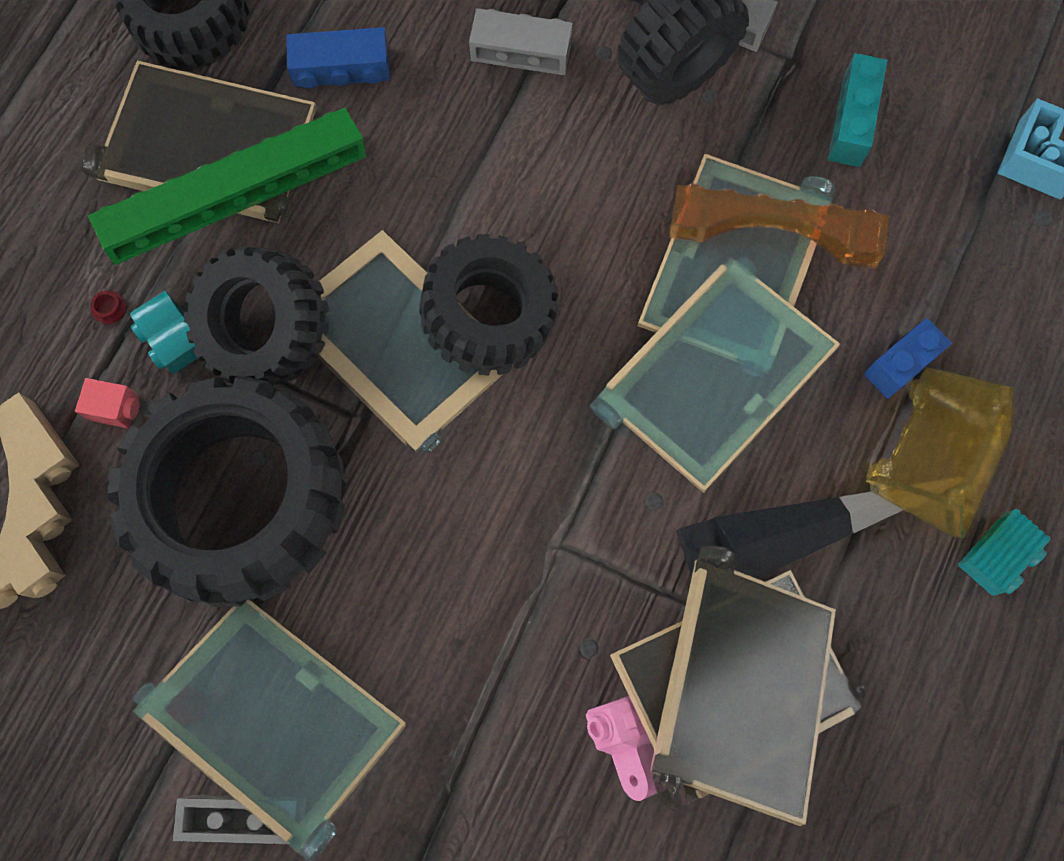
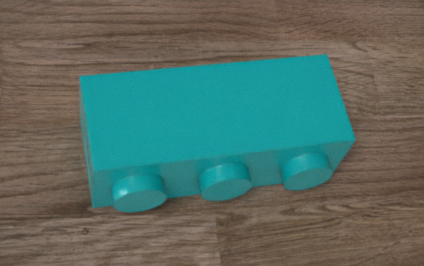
M854 53L843 77L827 161L860 167L872 148L887 66L886 59Z

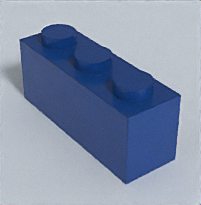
M385 27L286 34L287 69L294 87L345 86L349 83L362 82L375 84L380 81L391 80L389 45Z

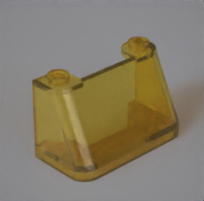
M926 367L920 379H915L911 385L909 399L913 400L914 411L891 458H881L878 463H872L868 470L866 481L870 484L872 493L942 532L963 539L971 526L1009 441L1014 422V388Z

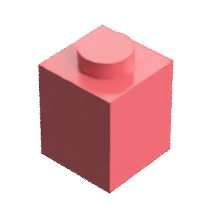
M85 378L75 412L92 422L129 429L132 419H135L139 412V395L125 385Z

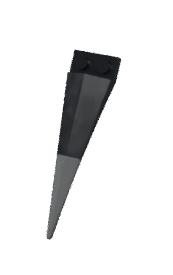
M954 478L718 516L679 528L676 533L691 576L695 561L697 560L700 563L726 573H731L735 570L758 579L959 484L962 479ZM710 585L708 598L728 591Z

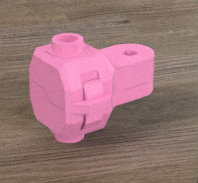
M649 690V693L662 718L660 704L656 700L654 692ZM629 696L587 711L586 718L589 735L594 740L597 750L612 755L621 785L630 798L641 801L668 787V778L650 772L654 748Z

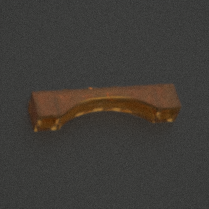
M697 184L678 185L669 238L703 243L719 234L740 228H779L795 232L813 240L828 250L840 263L877 268L885 255L890 215L879 214L871 209L860 211L848 210L836 204L814 205L801 199L779 200L766 194L744 195L731 189L710 190Z

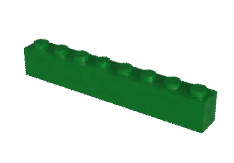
M344 107L335 112H328L321 118L309 123L297 125L290 131L273 138H266L259 144L247 149L235 151L228 157L216 162L204 164L178 178L168 179L163 184L147 191L137 192L130 198L113 205L104 206L97 212L87 216L103 250L115 266L366 158L363 138Z

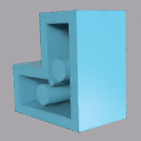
M1037 98L1019 120L998 174L1061 200L1064 197V141L1060 140L1059 136L1064 127V109Z

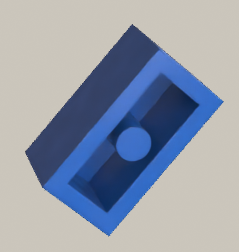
M926 318L875 361L863 375L889 399L946 350L952 342Z

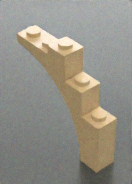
M19 392L0 405V437L8 462L9 476L6 519L0 533V609L14 603L18 598L17 594L31 598L43 597L52 592L57 586L56 583L66 576L43 541L51 540L60 535L64 530V526L73 520L50 487L67 480L71 472L80 466L37 404Z

